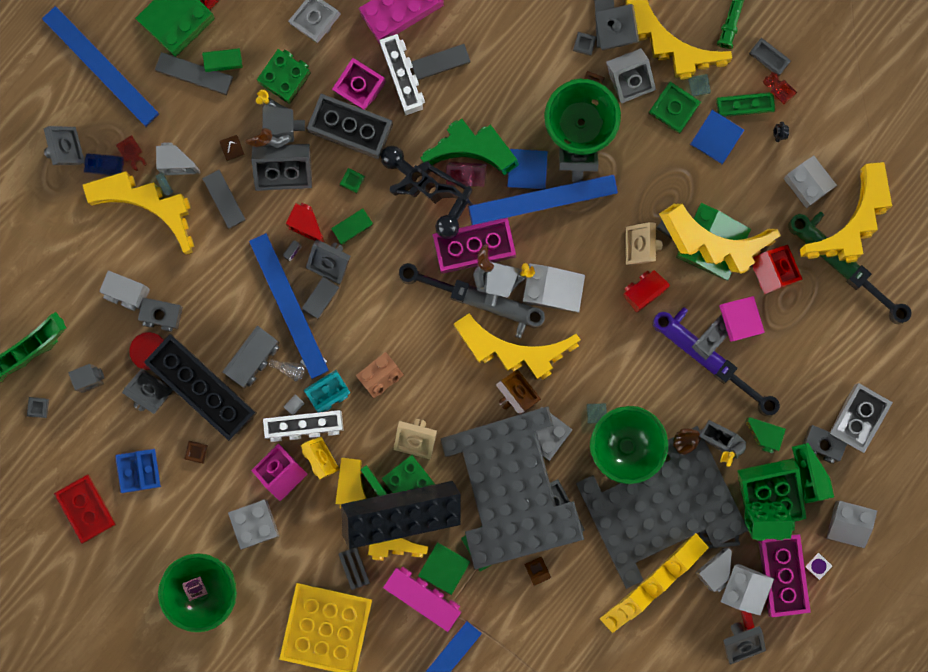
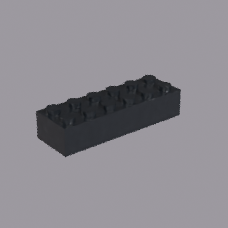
M171 334L144 361L154 373L228 441H232L257 414L255 410Z
M449 481L341 504L342 536L348 548L353 549L461 525V493L454 482Z

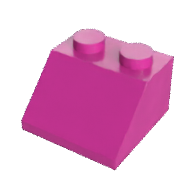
M352 58L332 90L365 110L378 96L386 80L383 76Z
M279 443L251 470L266 489L279 501L287 496L307 475V472Z

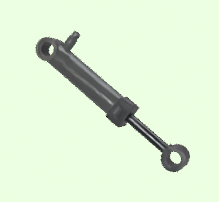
M410 263L402 265L399 269L400 279L405 284H413L419 281L451 292L450 298L453 301L465 303L519 322L515 335L518 339H521L526 325L531 328H538L544 322L545 315L540 308L531 307L502 296H498L496 306L486 305L484 303L487 293L478 291L477 287L471 286L469 283L456 280L454 286L419 274L415 265ZM407 269L413 270V277L405 278L403 276L404 271ZM537 313L541 319L539 322L534 323L530 320V315Z

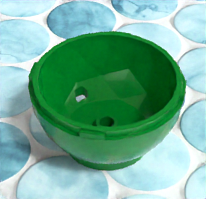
M574 79L564 83L551 94L544 112L545 126L553 142L561 149L576 155H589L599 152L615 138L621 122V110L617 99L606 86L589 79ZM592 100H596L598 105L596 106L594 103H591ZM580 119L584 120L585 124L582 126L578 124V120Z

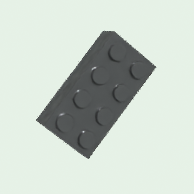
M320 94L307 130L310 134L379 160L393 123L392 120Z

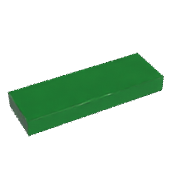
M773 92L716 98L717 112L723 117L775 112Z

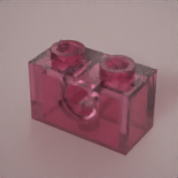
M449 162L446 174L465 186L484 187L487 177V164ZM446 180V184H448V185H456V184H454V183L449 182V181Z

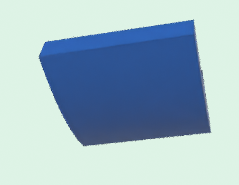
M712 110L690 145L723 164L744 132V129Z
M510 149L517 158L519 165L508 173L507 187L546 189L548 151Z
M155 449L115 455L120 493L161 487Z

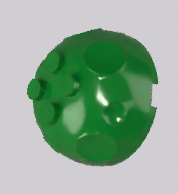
M638 406L618 407L602 416L595 425L590 438V453L596 466L609 479L624 484L641 483L654 476L663 466L668 453L667 433L660 420L651 412Z
M189 554L171 563L165 570L158 588L159 604L166 618L176 627L189 632H205L218 627L229 617L236 603V582L231 569L219 559L208 554ZM201 577L206 590L188 596L182 584Z

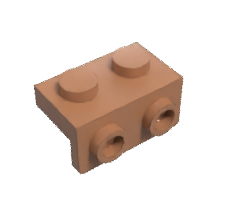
M385 352L359 372L356 377L371 396L376 398L392 384L398 382L404 374Z

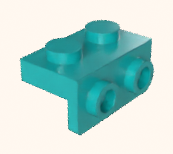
M337 370L304 389L317 413L328 411L332 404L337 401H344L350 394L348 387Z

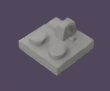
M305 0L288 22L318 43L326 33L330 32L331 26L341 13L323 0Z

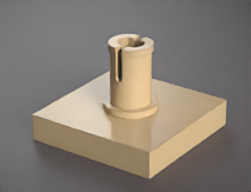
M648 222L627 226L626 265L656 261V251H661L663 246L661 240H656V223Z
M415 419L414 424L399 421L393 450L431 459L437 430L425 428L426 422L424 420L421 421L419 426L420 419Z

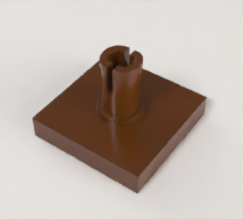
M519 370L514 371L496 384L504 395L499 400V404L502 405L507 401L502 408L507 410L512 405L519 415L541 400Z

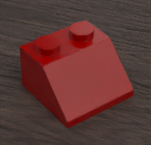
M295 203L286 222L288 229L313 241L317 239L325 243L312 207L305 203H301V205Z
M788 245L768 250L753 257L755 263L752 264V268L757 275L764 294L803 280Z
M655 270L651 273L646 271L639 277L641 280L638 283L634 284L632 282L624 288L626 292L623 296L636 313L670 287V284Z

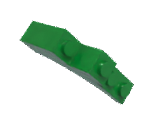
M463 119L452 122L447 129L450 136L442 138L437 146L427 149L422 154L423 156L420 157L422 162L428 161L432 166L452 158L478 159L495 167L503 176L519 165L517 158L491 124L488 127H482L477 132V135H474Z

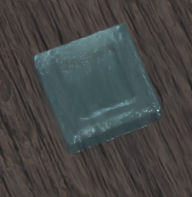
M707 74L688 79L693 97L711 93Z
M164 174L156 175L163 192L166 195L173 193Z
M606 403L587 404V424L598 423L601 417L607 413Z

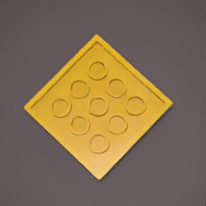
M296 583L279 660L333 672H357L372 599Z

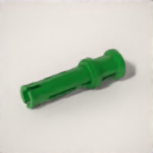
M732 0L726 22L721 26L720 40L716 43L719 47L725 49L733 48L734 45L732 43L735 34L738 32L737 22L744 0Z

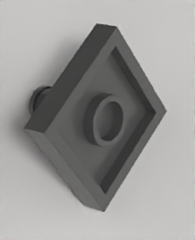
M633 4L595 12L602 50L639 42Z
M48 126L44 128L48 145L44 149V154L47 158H51L53 165H81L85 163L76 127Z
M559 148L560 170H571L572 182L583 181L584 171H598V152L589 155H576Z
M316 239L306 268L340 285L351 256L342 252L343 247L340 244L336 249L338 243H333L329 246Z
M141 369L124 388L122 393L135 401L133 404L135 408L140 405L139 411H144L146 408L155 414L172 394L173 389Z
M735 623L731 626L734 636L723 640L730 665L766 651L763 632L760 626L744 631L741 623Z

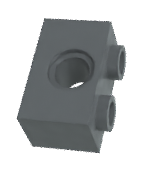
M142 298L138 320L143 322L142 326L154 328V325H159L162 330L172 332L173 329H178L183 307L177 304ZM158 311H164L165 313L162 320L156 319Z
M92 364L68 372L75 391L84 393L104 385L102 380L105 377L101 368L98 369L97 366Z
M814 425L809 426L803 444L809 443L815 454L824 456L823 460L832 464L835 461H841L847 443L834 437L829 431ZM822 440L828 442L829 447L826 451L820 448Z

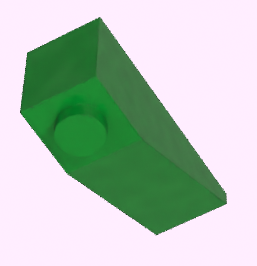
M809 443L793 446L794 458L800 470L805 504L834 498L831 479Z

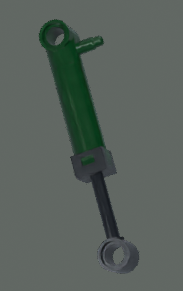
M819 212L811 221L804 214L795 215L788 224L789 231L793 235H797L806 244L828 238L816 228L817 224L824 217L823 212ZM795 221H801L804 225L803 229H797ZM819 255L847 279L846 282L855 290L863 286L890 310L889 319L891 322L899 325L911 318L912 312L908 305L894 304L867 280L872 273L863 265L860 266L856 262L847 263L846 260L839 261L838 255L833 257ZM897 309L904 312L903 319L896 316Z

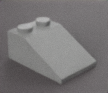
M529 263V268L531 266L534 267L535 274L526 279L523 304L579 313L585 275Z
M859 383L855 384L830 434L865 453L893 402Z

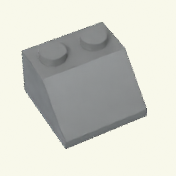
M641 48L606 62L611 81L621 103L656 90L649 59Z
M161 143V146H156V167L162 175L200 174L196 164L173 143Z
M815 156L800 164L783 178L806 209L837 186Z
M835 501L827 539L865 548L874 527L877 510L843 501Z
M729 548L722 549L695 572L710 591L720 592L727 586L726 582L730 577L732 553Z
M736 564L721 602L738 610L761 615L774 578Z

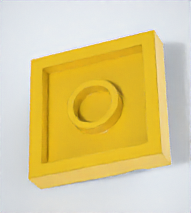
M322 436L300 445L303 449L304 457L309 460L313 473L319 479L340 470Z

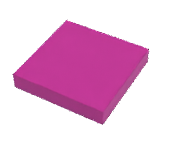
M754 296L719 305L730 342L765 333Z

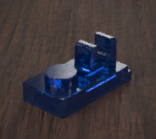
M87 153L84 173L110 176L122 173L124 157Z

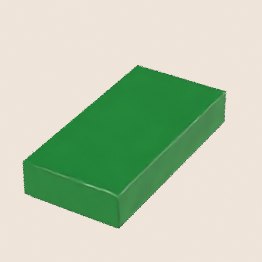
M240 48L202 52L205 72L243 68Z
M362 208L331 229L341 245H343L374 224Z

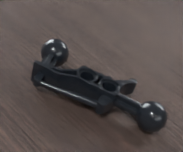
M387 146L383 149L381 162L384 167L398 169L406 175L400 183L390 187V192L393 195L410 194L412 197H417L421 192L435 204L443 198L457 199L449 214L441 216L435 225L436 232L441 238H454L459 232L458 219L467 204L473 205L468 199L473 191L472 188L456 181L450 175L432 166L428 161L418 166H411L404 160V153L397 146ZM433 172L465 190L462 194L454 186L440 184L428 174ZM422 176V179L416 182L417 178ZM433 187H436L433 193H429Z

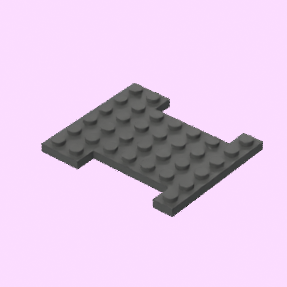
M549 407L540 408L440 438L445 457L459 453L464 455L482 527L465 532L474 569L584 540L575 503L569 502L558 506L555 504L536 431L554 426Z
M698 426L692 428L694 430L700 431ZM674 437L668 439V455L671 460L665 462L654 476L641 483H621L604 492H601L594 475L576 483L626 589L644 581L636 562L691 537L695 533L705 530L712 546L715 547L748 531L705 440H701L692 452L681 455L678 454L673 446Z

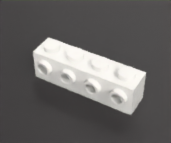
M398 34L381 39L380 45L405 116L423 110L425 100L422 92L418 93L416 86L419 83L416 75H412L410 68H413L409 57L406 58L404 51L407 50L404 40H400Z
M340 410L263 419L265 438L270 439V442L282 441V437H289L290 440L301 439V435H309V438L320 437V433L327 432L328 436L340 435L339 431H344L342 411Z

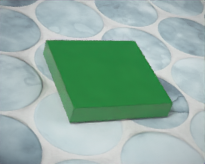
M670 81L650 109L649 114L680 134L701 104V101Z
M364 466L361 472L377 495H387V492L369 466Z
M437 542L418 576L452 595L471 561Z

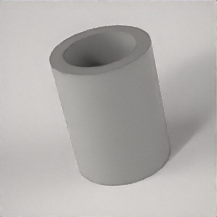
M295 394L283 407L291 415H294L305 403Z

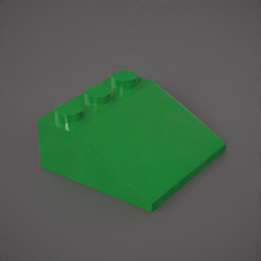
M153 0L135 19L169 53L177 57L215 17L200 0Z
M703 203L699 205L693 218L707 231L725 239H746L751 231L749 227ZM678 251L676 255L677 259L726 281L731 276L732 272L725 260L719 264L706 263L700 251L692 255L682 254Z
M794 458L737 470L744 508L746 504H752L753 502L763 504L780 502L784 503L787 511H790L792 520L800 521L807 519L800 470Z

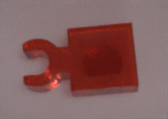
M774 72L763 80L767 87L772 88L771 93L783 104H786L798 93L785 80L780 81Z
M132 135L116 144L125 161L132 160L131 166L135 171H138L136 167L137 162L141 161L144 166L147 165L146 161L138 156L143 152Z

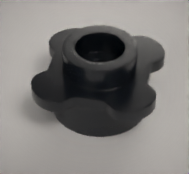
M782 121L780 124H776L773 129L776 142L787 140L789 136V127Z

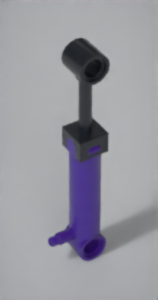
M685 307L674 318L667 312H660L654 317L653 327L656 331L661 332L714 374V377L723 384L728 380L732 381L758 402V410L762 415L771 416L778 412L780 404L777 398L761 396L734 374L738 367L729 360H725L715 351L705 360L692 348L699 338L680 324L688 312ZM659 318H666L668 325L661 327L658 324ZM766 401L772 402V411L765 409L764 404Z

